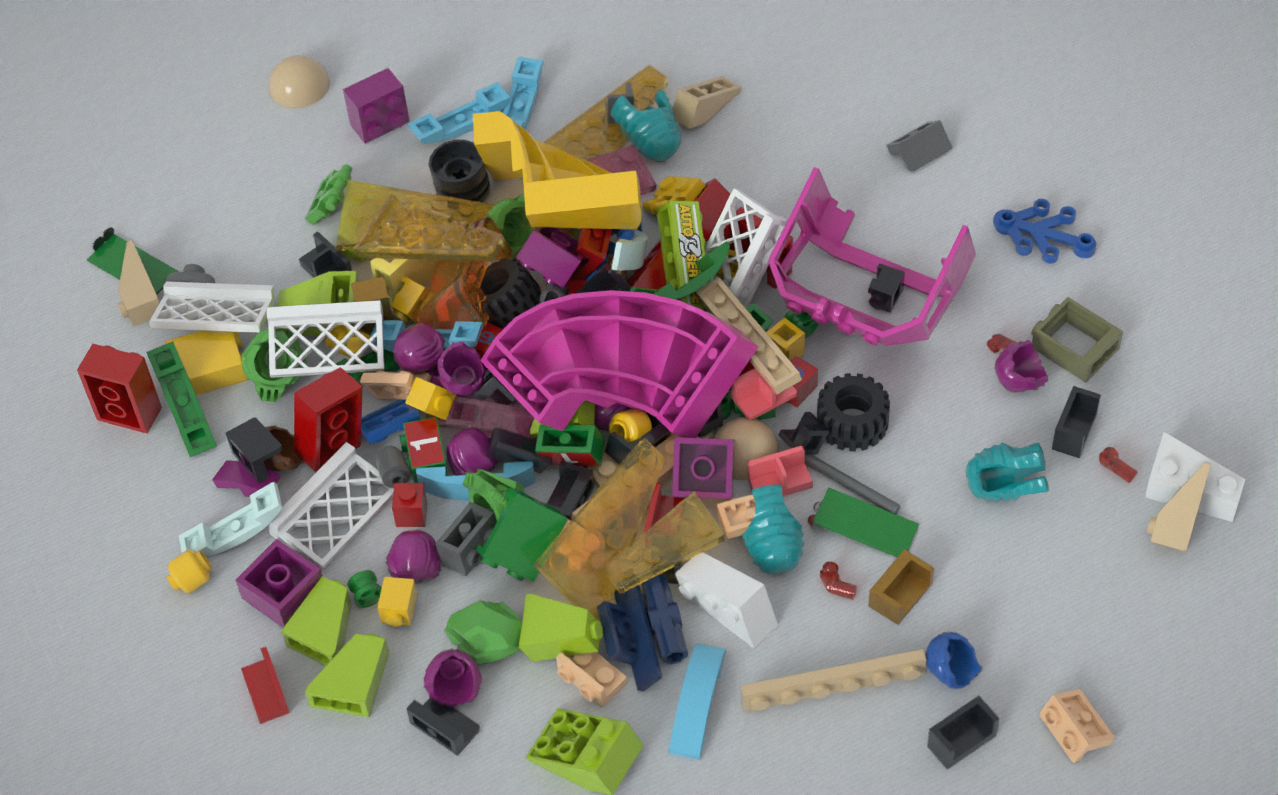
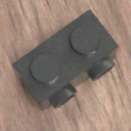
M469 502L435 543L443 566L467 576L473 567L480 563L482 556L476 549L479 544L485 545L497 523L493 511Z

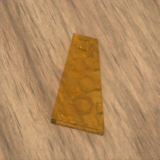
M694 491L605 565V572L619 594L725 541V534Z

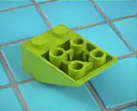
M357 271L327 272L279 291L277 307L355 302L351 284L359 282ZM316 326L308 327L301 335L319 336L322 331Z
M557 708L527 754L526 759L589 791L614 795L644 744L626 721Z

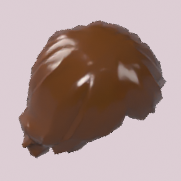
M276 425L265 427L282 445L283 449L276 455L264 461L265 467L273 471H287L298 468L302 459L294 453V435L290 434L287 429L277 427Z

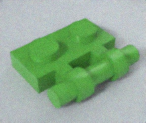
M344 164L341 170L336 171L334 169L322 180L305 220L314 225L321 218L326 219L331 211H334L336 206L341 203L344 197L343 190L352 179L350 175L352 172L351 166Z

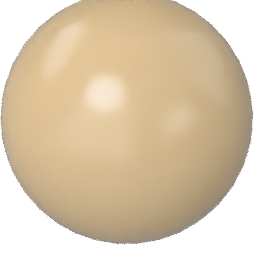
M294 55L281 60L274 67L269 78V92L273 100L282 106L290 108L312 105L322 99L329 89V78L323 66L313 58L303 55Z
M747 417L730 420L721 426L714 436L715 439H735L734 479L748 480L749 461L780 452L779 443L774 432L769 426L757 419L748 420Z

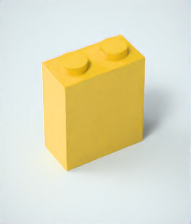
M201 330L165 341L166 344L174 342L196 395L247 381L242 368V353L239 354L238 351L239 348H243L239 332Z

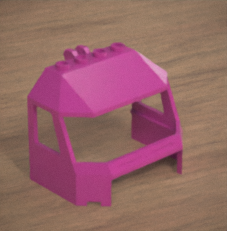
M814 167L768 259L786 308L797 314H801L802 311L812 315L811 318L824 325L827 322L837 325L836 328L845 334L852 335L853 332L863 336L862 339L875 346H878L879 343L891 346L929 340L935 327L961 288L976 256L968 226L962 225L947 259H941L943 267L937 280L843 243L842 241L855 217V213L850 209L844 212L836 207L838 201L831 197L819 168ZM797 222L801 233L782 264H780L778 258ZM810 241L831 256L874 274H877L879 263L905 272L904 286L929 296L918 318L913 317L912 321L894 326L811 292L788 278L786 273ZM943 297L930 320L926 323L936 298Z

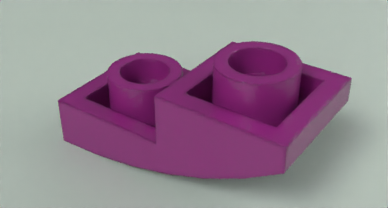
M226 460L212 481L217 488H240L244 497H250L251 494L272 482L277 484L281 476L279 473L266 468L269 478L258 483L239 461Z

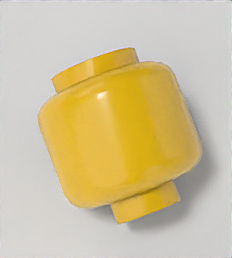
M633 408L615 414L609 425L610 434L615 431L630 444L652 430V423L646 412Z
M188 549L168 563L170 574L166 578L174 590L177 591L181 588L186 593H192L211 579L210 571L213 567L202 551L195 552L192 549Z

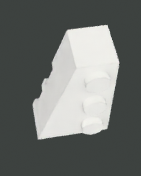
M1164 432L1151 471L1145 498L1167 503L1204 462H1209L1211 466L1198 513L1233 522L1245 479Z
M702 551L696 553L675 573L680 585L679 591L686 599L693 601L753 649L778 626L764 584Z

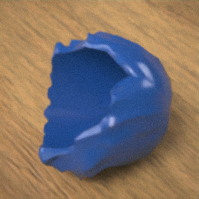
M943 632L934 637L928 644L925 652L926 665L930 672L949 688L962 689L968 686L982 671V666L976 659L973 646L966 637L959 633Z

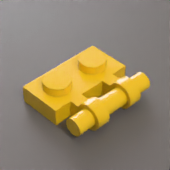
M669 176L660 182L659 188L653 194L656 199L652 198L644 201L642 208L649 214L657 215V208L669 200L693 201L706 185L700 178Z

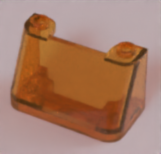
M492 218L477 219L442 251L417 314L418 324L424 323L434 329H453L456 321L482 322L483 327L487 325L489 315L482 313L481 302L486 300V296L481 290L480 285L489 261H500L506 258L509 260L513 252Z

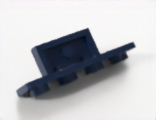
M631 574L614 587L613 592L616 604L604 601L597 606L609 659L631 665L637 690L644 692L662 678V673L638 577Z

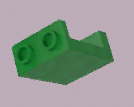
M510 486L504 496L508 500L505 509L485 545L479 544L476 550L482 556L481 561L488 566L497 569L500 565L508 569L506 573L519 581H522L525 577L534 582L568 518L561 511Z

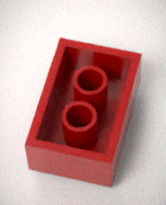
M92 343L77 371L96 419L148 434L162 406L145 358L135 352L128 353L116 350L108 345L101 346Z
M341 367L294 392V453L315 472L346 442L355 449L361 447L363 387Z

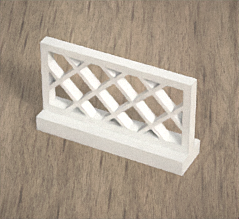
M733 188L706 244L705 255L726 241L729 244L734 242L736 256L728 259L727 255L721 266L724 274L723 282L740 303L747 308L769 265L768 259L788 220L782 216L775 215L741 190ZM740 199L743 201L745 213L736 216L735 206ZM760 213L764 218L759 228L755 229L753 215ZM746 218L748 232L740 234L738 221ZM731 224L733 237L725 240L723 231L726 225ZM749 237L750 246L748 251L743 254L741 240ZM737 261L739 269L735 277L731 278L729 264ZM715 275L711 278L709 283L716 279Z
M166 282L163 286L164 296L149 322L150 328L260 332L267 319V307H276L274 286Z
M381 301L267 307L271 378L323 375L339 367L347 373L384 371L383 308ZM365 323H376L377 332L369 340L358 332ZM336 325H345L351 330L341 341L330 334ZM316 326L322 333L313 343H310L301 334L308 327ZM288 328L294 335L282 345L276 339L275 329ZM354 334L365 342L356 354L344 346ZM326 336L337 344L327 356L316 348ZM297 338L309 346L298 358L288 350ZM376 339L377 347L374 344H372ZM370 347L377 353L378 363L365 364L359 357ZM342 349L352 358L345 365L337 366L330 359ZM312 350L323 359L316 367H308L302 362ZM284 352L294 360L288 369H276V360Z
M346 442L282 507L279 514L269 524L270 535L275 539L284 540L312 563L324 570L393 498L394 488H388L389 490L384 495L371 496L370 485L383 484L379 471L355 453V448ZM357 465L366 472V478L349 479L348 472ZM367 485L368 496L350 498V486ZM334 487H346L347 498L330 499L329 492ZM368 503L369 511L365 515L352 516L351 504ZM348 505L349 516L331 518L330 506ZM327 506L328 518L310 519V511L314 507ZM349 523L350 531L346 535H332V524ZM328 525L329 536L312 538L311 526ZM295 527H308V538L295 539L289 534ZM330 543V551L323 559L312 550V544Z

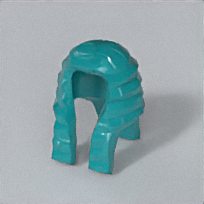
M659 90L656 93L654 100L658 108L649 106L646 110L642 111L632 106L625 96H620L612 106L610 114L626 134L627 140L632 142V145L637 148L638 153L643 154L644 158L656 162L670 159L680 147L681 133L666 92Z
M1003 442L999 445H993L991 448H984L981 453H975L966 467V478L971 493L987 502L991 499L996 503L1000 500L1006 502L1009 500L1016 501L1022 495L1049 491L1045 476L1021 481L1033 473L1045 471V458L1039 442L1022 448L1011 447Z
M766 485L752 489L755 515L742 536L745 541V547L748 549V554L753 558V564L757 565L764 573L774 575L789 572L799 564V559L803 555L802 547L804 542L802 538L804 533L802 532V525L793 517L784 504L782 485Z

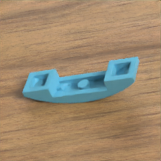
M518 56L512 74L513 84L509 93L511 101L504 107L503 114L526 129L539 89L543 60Z
M496 82L475 92L476 100L437 118H434L429 113L408 123V127L421 143L449 140L473 130V114L501 111L511 101V97Z
M383 320V345L385 350L393 352L396 338L399 333L406 329L403 321ZM456 321L453 329H435L445 339L443 351L450 347L452 342L464 341L467 346L475 347L483 329V323ZM376 324L370 338L377 332ZM377 339L372 343L377 346Z
M533 462L504 463V473H493L522 484L523 488L535 483ZM446 467L416 468L418 483H424L426 493L446 499L470 500L468 489L462 485L466 475L447 476Z
M695 644L680 693L669 754L700 759L710 708L725 658V648Z

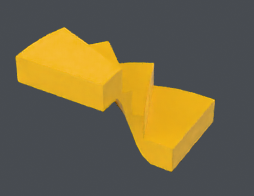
M500 111L473 114L474 145L493 181L523 178L525 211L531 227L637 229L642 219L640 184L636 171L611 173L587 160L568 154L555 146L537 141L528 131Z

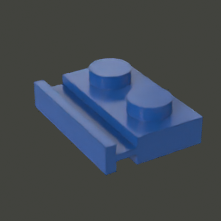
M397 400L362 417L361 436L369 444L384 441L388 435L398 430H404L403 423L421 420L418 410L406 404V400Z

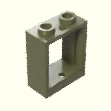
M1067 297L1060 305L1055 304L1044 321L1040 320L1035 324L1031 332L1033 335L1032 345L1034 350L1087 383L1120 349L1123 331ZM1065 322L1098 341L1083 357L1051 337Z

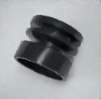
M454 139L444 142L435 148L430 155L428 165L438 201L445 208L454 211H466L476 208L483 203L490 193L491 185L486 166L474 142L465 139Z

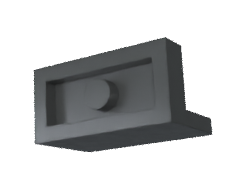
M940 120L926 122L886 145L891 155L901 153L910 172L917 170L952 149V145Z

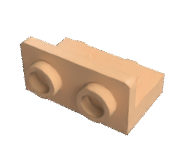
M376 371L375 373H363L360 383L377 399L406 400L416 377L430 382L431 376L427 372L414 374L406 371Z
M753 494L737 499H728L723 503L717 504L718 520L723 525L727 539L743 535L755 515Z
M597 652L568 657L560 653L556 656L557 673L566 683L570 684L572 682L588 701L592 702L594 700L601 707L628 683L627 676Z
M1081 689L1054 694L1039 713L1046 726L1073 763L1079 762L1087 751L1110 746L1115 739V736Z

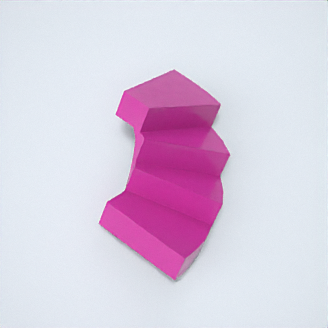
M609 290L570 294L542 302L518 315L495 337L480 361L539 423L560 431L565 429L577 409L586 400L605 408H609L615 403H620L633 409L646 411L655 416L671 433L681 437L696 438L759 346L727 321L682 301L649 293Z

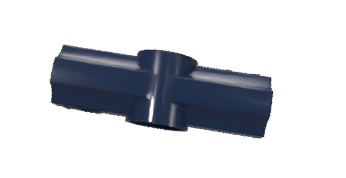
M659 573L649 574L645 579L641 580V587L647 605L646 612L651 633L656 637L662 662L669 663L670 665L680 663L684 658L688 657V650L681 630L682 620L678 604L673 602L666 575Z

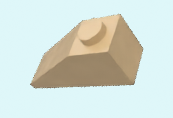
M720 76L678 89L672 108L674 118L681 127L687 129L703 125L741 91L742 87Z
M130 240L126 244L118 289L122 301L117 304L123 318L129 317L132 325L136 326L150 320L160 302L135 245Z
M1204 462L1158 512V516H1151L1147 529V534L1152 535L1150 542L1187 551L1211 463Z

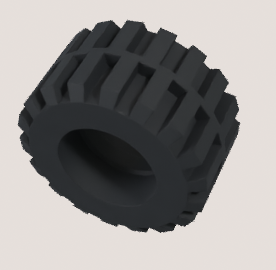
M506 258L499 262H493L488 267L486 266L474 277L465 292V302L480 322L486 321L504 329L515 317L535 307L540 302L541 289L530 272L521 265L520 260L517 261L515 258L508 260Z
M847 373L842 378L838 375L833 378V382L828 381L824 384V389L820 390L819 398L817 399V419L829 430L826 437L828 444L831 446L837 444V449L844 450V448H849V451L856 452V448H861L862 451L867 450L868 445L874 447L878 444V439L882 440L889 424L890 400H888L889 394L887 390H883V385L880 382L874 383V378L870 376L864 378L863 374L857 373V376H851V373ZM857 409L863 411L864 414L852 416L842 411Z

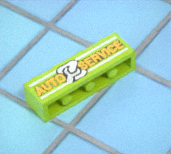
M669 200L657 208L666 284L671 283L675 290L701 272L695 262L705 256L706 242L702 233V213L699 210L698 201ZM696 292L680 300L707 311L698 299Z

